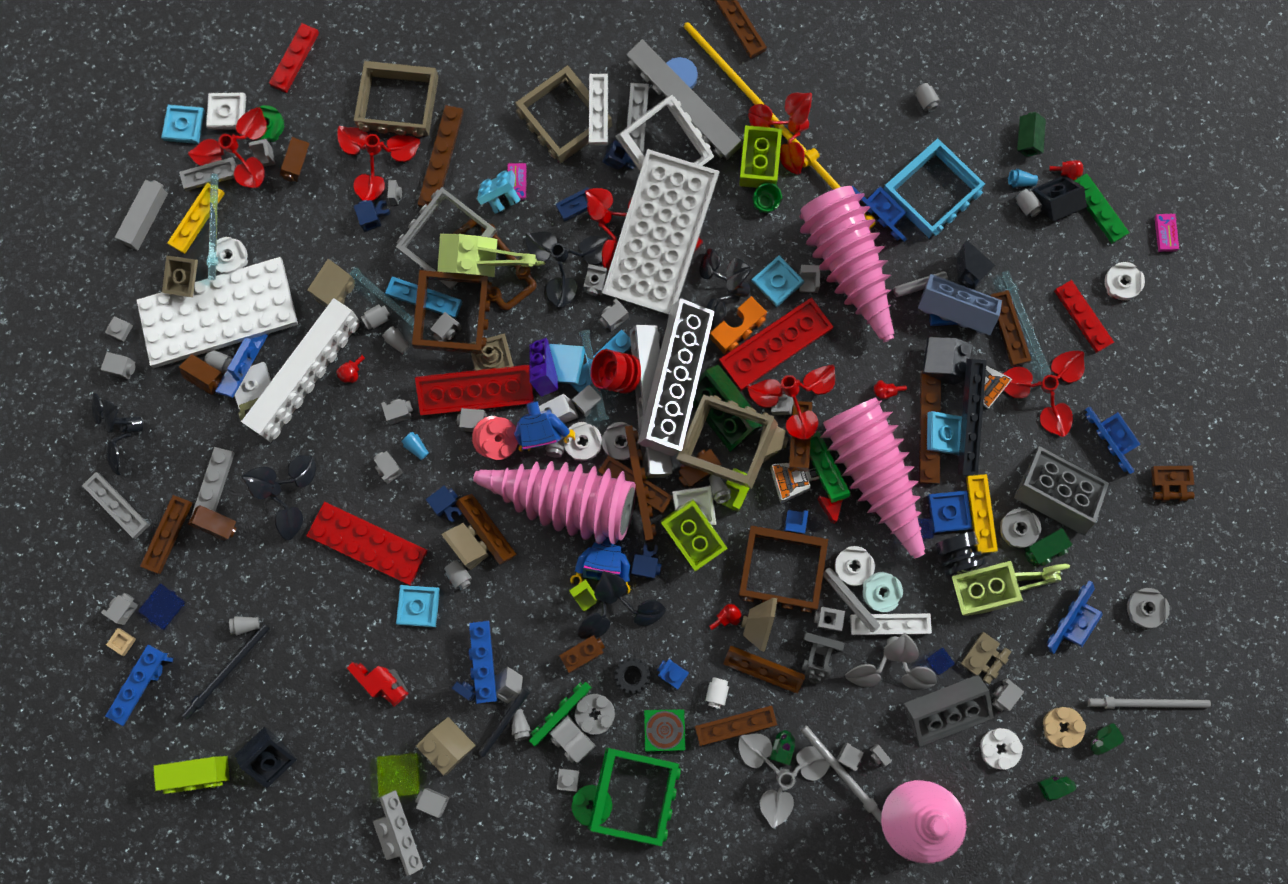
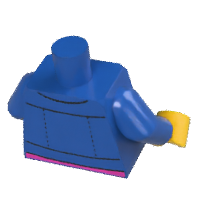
M538 401L526 404L529 414L520 418L514 432V436L519 444V451H523V449L530 451V448L557 443L562 439V436L565 443H569V437L575 440V431L568 429L550 410L540 412Z
M609 537L601 544L594 542L592 548H587L579 555L575 568L576 575H573L570 579L572 584L575 577L580 579L579 584L584 581L583 577L600 580L602 572L607 571L618 575L626 582L629 594L630 564L626 555L621 553V547L612 544Z

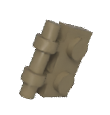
M982 632L960 665L975 676L983 671L986 673L983 681L990 684L999 675L997 672L1002 665H1005L1009 660L1008 656L1011 651L1004 648L999 653L996 649L1000 643L985 632ZM992 656L996 661L990 668L986 664Z

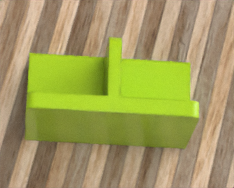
M736 468L733 469V471L747 475L746 473ZM727 481L726 486L731 491V497L727 502L721 504L739 512L750 488Z

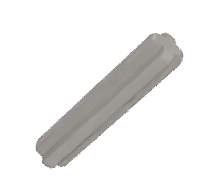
M945 271L934 274L935 276L948 280V276ZM929 276L895 286L893 289L895 296L900 297L925 289Z

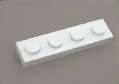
M589 74V145H608V74Z
M871 614L880 624V627L874 632H870L857 615H850L851 635L932 634L931 614Z

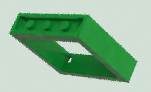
M606 747L588 829L593 832L662 846L663 841H666L668 829H666L667 821H670L672 816V809H670L671 801H674L676 797L675 782L679 780L681 769L678 768L679 764ZM615 756L670 768L656 838L600 826Z

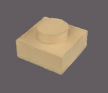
M117 628L106 645L120 655L125 656L136 639L122 629Z

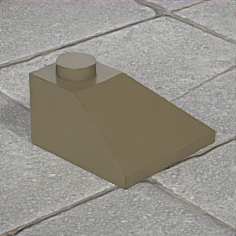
M166 256L162 293L193 298L198 260Z
M763 425L759 444L761 442V439L764 435L767 426ZM777 426L763 462L779 454L782 448H786L788 437L785 436L786 430Z
M774 597L749 609L748 616L743 617L741 625L744 628L743 636L764 652L775 617L777 598Z

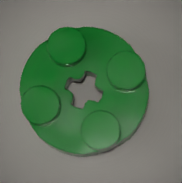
M268 105L260 106L269 125L264 136L258 140L267 139L268 142H275L283 132L284 119L276 108Z
M597 785L584 786L574 795L572 811L575 818L582 825L589 826L592 810L587 809L586 805L589 804V800L594 802ZM608 792L600 825L607 820L612 810V799Z

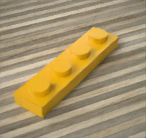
M206 183L167 243L185 254L225 193L219 188Z
M987 474L967 476L966 481L973 531L976 533L979 542L975 546L976 551H982V553L997 552Z

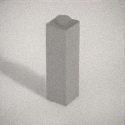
M154 180L153 182L144 181L115 236L121 244L139 250L168 195L161 183Z

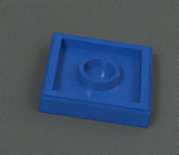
M967 491L927 495L933 533L973 529Z

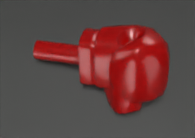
M1079 160L1062 162V166H1050L1049 171H1062V175L1076 180L1083 174V164Z
M361 355L355 362L349 360L348 363L346 362L341 365L336 371L337 377L344 383H354L357 381V372L359 371L357 365L365 357Z
M882 380L878 381L873 388L874 393L879 399H888L896 396L897 391L907 390L906 385L896 387L893 383L886 384Z
M734 604L726 605L717 614L718 620L709 626L710 629L713 630L721 623L724 626L729 623L737 625L740 621L741 611Z

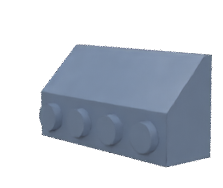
M930 274L918 308L924 313L935 314L945 321L951 320L956 322L961 327H969L980 334L991 335L1000 316L1002 300Z

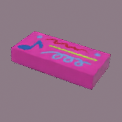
M508 163V171L512 170L515 174L514 190L521 200H526L527 165L526 163Z
M1156 214L1155 227L1158 252L1178 251L1176 215Z

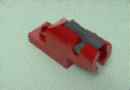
M352 662L347 667L372 697L377 698L382 693L381 696L393 706H396L409 694L408 689L395 669L388 670L387 668L377 666L367 675L368 670L361 663Z

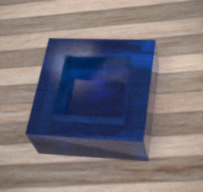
M918 519L922 539H933V519Z
M943 647L926 659L938 676L955 664Z

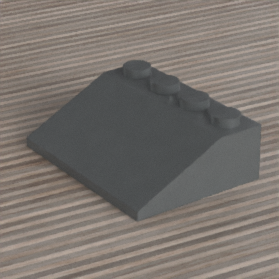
M1039 446L1017 488L1014 498L1085 536L1096 523L1109 483Z

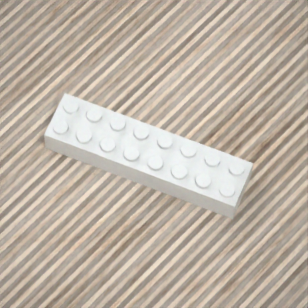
M333 298L241 422L269 442L276 439L283 425L291 420V414L294 410L302 405L306 394L313 390L314 383L325 374L329 363L336 359L337 352L347 344L349 336L357 331L360 320L354 312Z

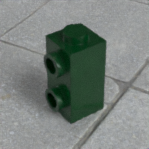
M1030 112L1027 115L1020 116L1017 151L1026 157L1043 154L1046 119L1037 112Z
M1063 528L1025 548V557L1033 566L1040 564L1043 567L1052 562L1051 557L1057 554L1058 557H1061L1068 553L1067 548L1073 544Z

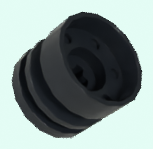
M974 531L954 536L935 544L940 557L949 556V560L942 563V567L952 565L951 569L944 571L945 576L974 571L986 564L985 559L975 561V557L981 556L983 553L982 551L972 552L971 548L979 544Z

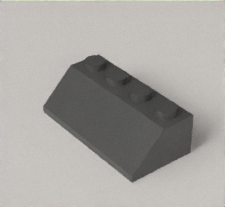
M979 675L904 703L907 718L919 746L926 745L994 718L989 690Z

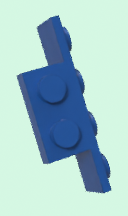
M852 185L855 194H861V193ZM881 186L868 199L865 197L861 199L866 206H870L868 212L871 215L875 213L879 217L877 221L884 228L888 225L893 230L890 234L895 239L899 240L901 238L903 241L906 240V237L894 225L907 212Z
M268 334L252 339L244 338L215 390L216 393L231 398L234 397Z
M1091 407L1086 408L1088 412L1085 414L1091 424L1095 422L1099 428L1096 431L1102 440L1106 438L1110 444L1107 447L1113 456L1117 455L1121 460L1119 465L1124 472L1128 471L1130 474L1133 473L1135 470L1124 454L1141 444L1118 412L1101 422Z
M1088 581L1086 585L1081 587L1078 594L1079 597L1076 602L1073 601L1070 604L1069 613L1066 618L1063 617L1058 624L1059 629L1049 637L1047 644L1051 653H1055L1064 638L1083 647L1102 617L1101 611L1086 604L1095 590L1093 582Z
M490 622L469 623L471 638L469 657L470 660H473L471 678L475 682L476 703L497 701Z
M147 645L138 662L132 668L128 679L122 685L106 717L124 726L166 655L165 653L151 645Z

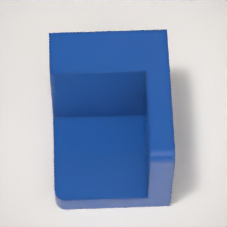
M788 510L784 531L804 535L808 511L797 512Z

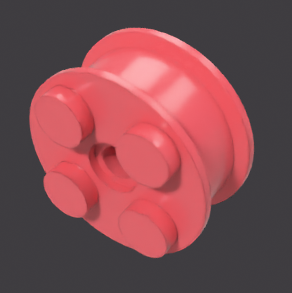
M488 416L483 418L476 424L473 430L472 442L474 448L480 455L487 458L501 460L509 457L515 451L518 444L514 436L515 425L510 420L502 417Z

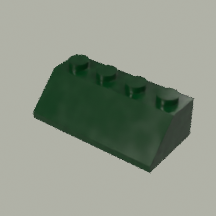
M719 365L705 370L699 377L693 401L696 409H698L703 395L709 397L715 395L726 403L728 400L733 401L739 405L738 407L744 409L745 406L751 407ZM714 408L710 409L706 419L707 423L730 452L753 436L763 426Z

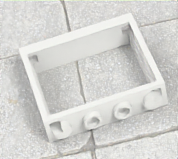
M673 95L666 97L616 135V138L641 171L645 157L629 133L663 107L667 106L702 156L694 163L703 166L714 157L710 149L711 146L704 142L702 133L693 126L691 117L688 113H684L680 107V101H677Z

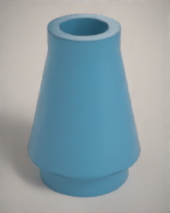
M1019 169L1011 170L1008 176V184L1012 185V187L1036 186L1038 182L1037 175H1032Z
M411 432L401 441L404 444L403 447L420 460L429 454L418 434L415 435Z

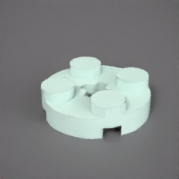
M878 572L864 581L863 597L871 609L889 612L898 606L897 603L903 595V588L899 579L892 574ZM881 588L887 589V592L884 593V597H882V595H879V591Z

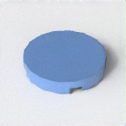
M678 57L666 63L691 89L697 82L698 73L692 61L687 58Z

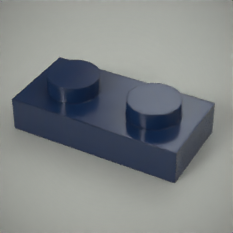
M588 187L555 204L564 222L588 210L585 191L589 190Z
M465 681L463 683L456 682L452 687L453 690L467 700L474 701L476 699L475 687Z

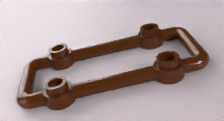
M470 219L452 234H464L478 223ZM480 226V227L482 228V234H483L484 231H485V229H484L482 226ZM495 233L492 238L497 239L499 250L511 252L497 236V233ZM504 254L508 260H517L514 255ZM513 265L518 279L525 280L529 284L528 287L507 303L502 299L500 289L492 287L491 294L488 293V300L496 303L502 310H510L536 289V282L531 276L529 267Z

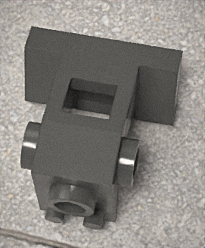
M806 632L802 641L812 645L808 660H804L801 671L805 672L804 679H808L812 683L823 684L825 678L829 679L832 667H829L828 664L832 650L843 651L845 643ZM815 653L825 656L822 667L812 664Z

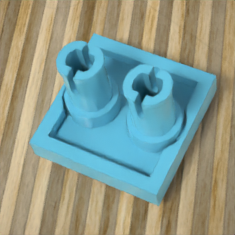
M503 171L492 180L487 179L481 183L477 197L480 205L489 202L493 212L498 213V210L502 211L505 208L498 196L505 194L510 205H514V202L518 203L521 200L514 190L515 174L513 171Z

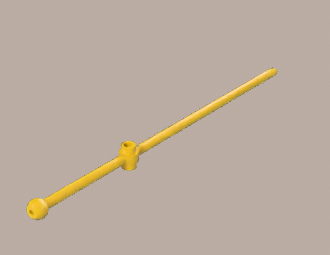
M686 22L684 28L745 95L755 105L764 104L689 22ZM773 114L771 121H780ZM783 124L774 125L776 128L782 129V135L787 140L793 136ZM796 138L792 141L800 143ZM803 147L805 160L802 167L812 166L833 190L840 188L839 184L816 161L819 158L818 151L815 148L806 150ZM864 214L866 220L875 219L871 215ZM875 220V222L869 227V229H871V228L876 224V220Z

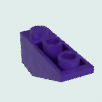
M547 338L530 344V383L541 397L558 390V377Z

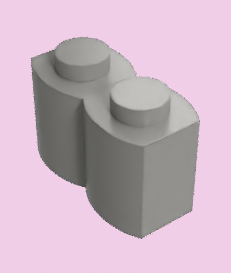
M569 716L550 732L553 736L551 741L558 748L560 746L566 751L564 755L571 763L573 761L579 763L596 746Z

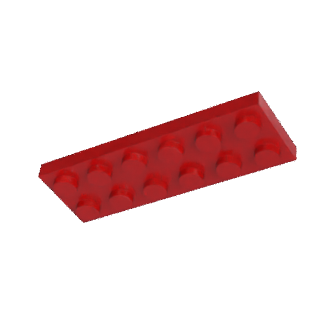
M811 297L720 358L719 362L739 390L742 391L831 331L833 325Z
M530 365L415 377L420 415L461 411V408L484 409L534 402L532 384L530 383Z
M327 502L323 503L307 534V537L410 586L428 550Z

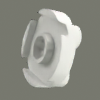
M223 237L215 241L212 245L211 253L209 252L208 255L211 265L221 274L234 272L245 267L248 263V254L245 246L239 240L232 239L231 237ZM227 252L232 254L230 259H224Z
M1121 262L1113 266L1105 276V287L1108 295L1119 300L1135 298L1144 288L1145 278L1142 271L1139 272L1136 268L1137 266L1129 262ZM1123 277H1125L1126 281H1129L1126 285L1120 282Z
M579 422L569 427V429L575 431V440L569 437V443H565L564 440L563 443L566 452L574 460L587 461L594 458L601 451L602 438L595 426ZM580 437L588 439L585 446L578 445L577 442L580 441Z
M848 547L841 551L835 560L837 576L850 586L862 585L866 579L873 575L875 570L874 559L862 547ZM853 561L860 565V569H856V572L852 571V568L849 567V564H852Z
M997 728L990 730L983 736L980 742L983 760L995 769H1009L1015 766L1021 758L1022 743L1017 735L1008 729ZM997 744L1005 745V753H997Z

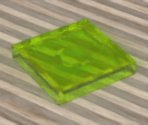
M418 753L377 757L379 798L395 790L398 796L419 794Z

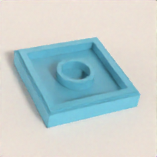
M168 105L161 138L164 141L199 144L205 110L200 107Z
M780 255L751 279L753 284L776 307L783 303L805 282Z
M549 344L558 383L579 384L586 348L583 346Z
M933 411L928 412L927 450L959 455L962 417Z
M400 585L396 624L436 627L440 588Z

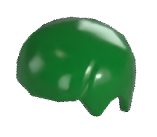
M772 183L760 185L753 194L754 207L764 213L774 211L782 200L781 189Z

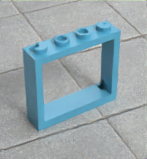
M937 138L884 186V190L907 212L905 216L930 238L933 234L937 236L944 229L943 225L948 222L950 224L957 217L956 213L960 210L962 212L966 210L973 198L975 200L983 194L982 189L985 183ZM936 155L972 191L931 226L895 190Z

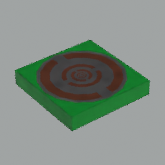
M684 709L644 710L645 751L685 750Z

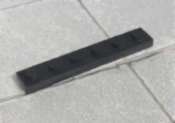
M966 360L958 475H978L987 360Z

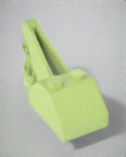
M440 234L437 272L494 277L495 266L521 265L532 267L545 264L544 261H538L534 254L497 250V239L463 234ZM496 253L520 257L519 260H496Z
M1008 561L952 576L962 615L986 613L1022 602V591L1061 581L1060 570L1068 569L1070 565L1059 564L1043 568L1044 572L1015 573L1012 562ZM1041 578L1044 579V581L1019 587L1017 582L1022 580H1032Z

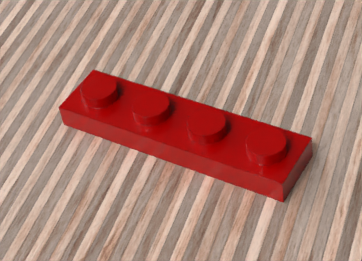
M301 23L269 82L271 87L285 93L288 92L319 35L317 29Z
M1072 280L1055 289V294L1096 353L1114 343Z

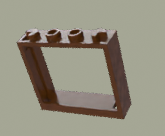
M419 270L412 338L413 348L482 354V350L487 344V338H484V330H488L489 319H486V312H490V301L487 300L488 293L491 294L492 282H489L488 276ZM428 279L481 284L476 344L422 340Z
M750 526L738 597H742V601L754 603V600L762 601L763 603L774 597L777 598V604H781L783 609L793 610V607L801 608V612L812 613L813 610L816 611L819 604L828 539ZM755 537L820 548L812 602L746 590Z

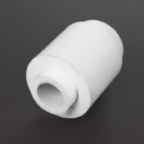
M712 678V682H709L705 701L709 702L708 706L720 708V705L725 706L729 689L727 686L728 681Z

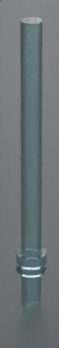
M211 174L209 256H207L206 263L209 280H216V266H218V257H216L218 174Z
M1005 271L1002 273V276L1007 286L1006 290H1009L1044 376L1051 375V370L1018 294L1017 284L1013 282L1009 271Z

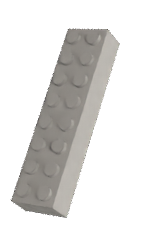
M682 298L671 306L638 440L639 445L670 456H674L682 451L714 311Z

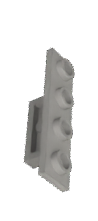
M395 790L379 798L385 817L374 820L373 824L386 860L400 856L406 875L409 876L422 869L423 865Z

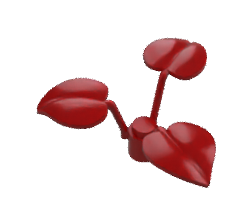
M796 92L786 98L785 111L790 115L789 121H771L773 112L765 104H756L749 109L748 116L751 126L770 128V124H788L789 131L795 133L788 140V144L781 145L779 157L782 165L794 174H801L805 152L800 143L792 141L797 136H800V132L806 131L809 128V120L807 118L811 108L812 93Z
M260 107L251 109L240 117L236 124V131L243 136L223 134L219 137L218 141L206 139L189 151V156L198 165L202 166L222 160L221 155H224V150L228 153H233L242 162L234 170L235 180L244 187L258 188L264 180L263 164L255 157H250L245 161L236 151L238 149L236 139H246L248 137L251 140H258L264 136L267 123Z
M338 127V142L345 153L357 155L361 149H366L370 154L371 175H359L354 181L355 193L362 201H373L384 192V179L380 176H374V155H377L381 148L386 152H391V157L395 161L406 162L414 157L420 145V140L415 137L397 135L387 141V148L384 142H380L379 137L375 134L368 135L366 131H361L356 127Z
M593 188L585 191L587 209L590 218L599 222V226L612 238V240H607L602 248V265L609 271L618 241L605 224L611 221L612 215L626 217L627 213L607 210L613 203L612 194L606 189Z
M1069 351L1058 355L1051 365V370L1058 375H1047L1042 382L1038 381V383L1031 384L1033 376L1028 369L1024 367L1011 368L1003 373L1012 379L1004 391L1013 398L1021 399L1030 394V387L1041 386L1045 393H1050L1051 407L1043 409L1040 415V423L1048 432L1065 437L1071 429L1073 414L1070 407L1065 403H1059L1055 406L1054 391L1058 387V379L1060 377L1063 381L1072 383L1078 381L1083 376L1085 369L1084 352Z
M827 365L809 372L804 377V385L799 380H796L794 376L788 375L782 379L781 384L777 380L767 379L748 386V392L752 400L764 408L777 405L778 397H782L783 393L792 397L798 415H793L787 420L786 429L792 437L808 440L817 431L818 418L812 411L801 413L796 399V395L800 390L799 386L806 391L812 390L817 395L830 392L835 385L834 365Z

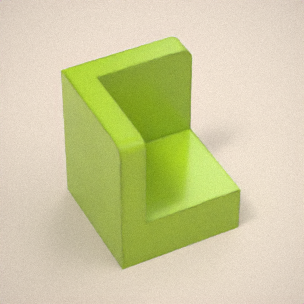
M586 580L570 590V593L583 611L599 602Z

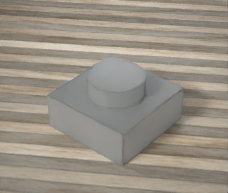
M389 180L387 198L391 205H398L399 198H402V189L398 186L396 180Z
M114 316L105 333L124 342L133 325Z
M783 394L782 397H778L777 405L771 408L773 415L792 414L793 398Z
M875 745L870 749L873 753L871 757L877 765L887 766L892 761L879 745Z
M559 769L557 789L577 792L580 771Z

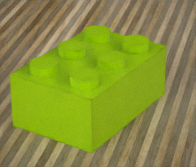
M745 126L739 186L758 188L765 183L777 185L782 129Z
M693 498L661 520L662 525L695 571L727 549Z
M228 756L154 766L155 791L163 790V794L202 789L203 785L204 788L223 786V781L230 780Z

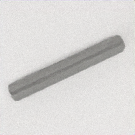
M831 568L826 569L823 572V577L870 632L876 631L880 627L876 619Z

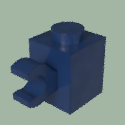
M615 140L607 147L602 163L617 170L624 165L631 170L636 167L620 142Z
M363 200L354 205L360 226L364 232L382 226L379 217L391 214L389 209L382 210V207L387 206L386 200L380 201L376 208L372 200Z
M444 485L426 499L439 517L446 513L447 518L452 523L455 522L452 518L454 512L463 516L460 509L455 507L458 496L452 488L447 489Z
M645 543L643 546V556L635 554L631 574L632 576L655 580V576H659L661 570L658 558H652V556L657 554L658 546L655 545L654 551L649 552L647 550L648 544Z

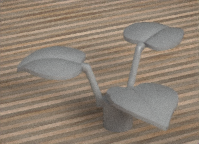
M903 633L900 637H890L887 640V646L884 648V657L877 670L874 665L863 664L845 674L847 680L858 686H875L881 681L879 673L882 672L888 658L892 661H902L907 673L902 676V682L907 687L923 690L937 683L935 673L927 667H915L911 671L908 669L907 663L917 660L919 651L914 641L906 633Z
M756 733L742 735L739 738V752L743 761L748 766L759 768L765 761L777 773L776 778L781 786L778 792L771 789L766 791L760 798L762 814L772 828L777 827L788 818L793 810L794 800L792 795L788 792H782V790L793 787L799 769H801V774L804 778L815 781L825 775L830 764L814 746L802 748L797 753L796 760L799 765L792 773L787 769L778 770L767 759L772 752V743L766 736Z

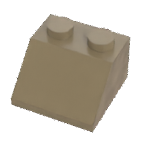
M327 259L308 288V292L318 303L325 307L329 305L333 298L344 304L345 297L354 289L355 280L350 274Z
M462 523L441 534L463 564L470 570L489 556L486 552L488 548L482 540L478 542L474 537L477 533L471 525L467 527Z
M449 717L431 730L416 745L443 775H448L476 746Z

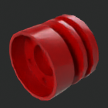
M604 349L596 354L592 361L590 369L591 380L600 389L623 394L631 393L640 381L641 365L634 355Z

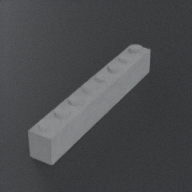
M643 39L627 53L629 65L634 70L638 68L642 72L640 76L647 83L650 81L654 85L652 88L658 95L661 93L665 97L673 95L677 101H680V107L684 113L689 114L693 126L700 130L704 142L709 145L712 144L715 148L713 151L720 158L724 157L728 160L743 145L741 139Z
M636 325L630 330L632 355L637 357L641 365L640 381L635 388L639 436L661 351L659 347L660 333L658 332L657 325ZM640 445L643 459L642 468L644 467L646 478H665L672 474L673 462L670 459V455Z

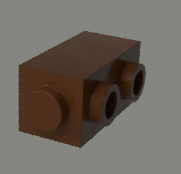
M291 137L279 176L290 182H298L310 143Z
M193 354L179 366L184 379L210 395L215 393L223 378L222 372Z
M711 449L708 451L702 450L695 456L719 466L722 465ZM682 464L678 479L684 487L688 486L689 489H692L712 474Z
M201 505L195 508L188 525L221 540H227L229 537L232 538L236 531V527H234L236 521Z
M593 635L559 656L567 671L571 674L603 655L602 649L605 646L600 637L596 639Z

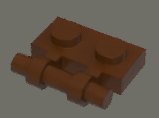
M1193 466L1151 467L1153 487H1161L1160 492H1153L1154 500L1169 501V499H1178L1179 501H1187V499L1195 498L1194 492H1187V486L1194 485ZM1169 486H1178V492H1170Z

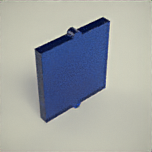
M160 583L139 609V612L146 616L149 622H153L162 630H165L186 602L178 597L175 591H170Z

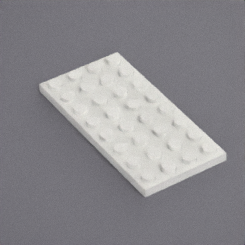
M647 149L602 291L603 294L670 314L671 306L679 300L720 173L719 171Z
M281 257L195 282L193 298L161 292L137 300L147 353L152 368L186 359L191 354L196 356L242 342L244 338L252 339L298 325Z

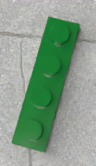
M1086 173L1074 180L1085 188L1086 209L1111 244L1127 236L1130 232L1089 175Z
M816 432L810 440L809 459L831 503L850 497V492L836 464H834L830 452L827 451L828 448L823 438H820V432Z
M580 682L572 690L574 694L570 699L568 697L564 698L558 705L560 709L556 713L552 711L544 719L546 723L541 728L538 726L530 734L532 738L529 741L534 746H537L582 700L592 687L587 682L584 684Z

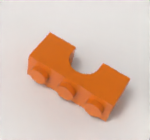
M751 296L737 309V315L742 319L743 324L739 327H731L723 321L710 332V339L724 354L728 351L731 352L738 347V342L742 338L745 340L752 334V329L756 326L760 327L766 321L767 311Z

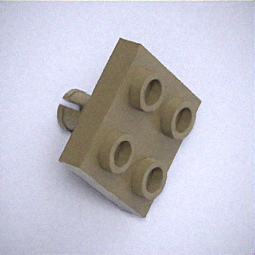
M505 333L487 338V344L484 346L482 354L471 353L475 370L514 366Z

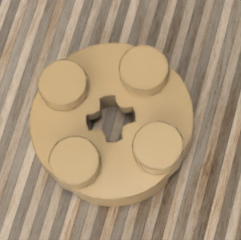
M1059 707L1052 709L1043 719L1044 735L1056 747L1071 748L1076 746L1084 736L1086 724L1080 714L1071 708ZM1060 723H1062V724L1067 723V724H1068V726H1067L1068 731H1067V732H1066V731H1063V732L1060 731V729H1061V727L1059 726Z

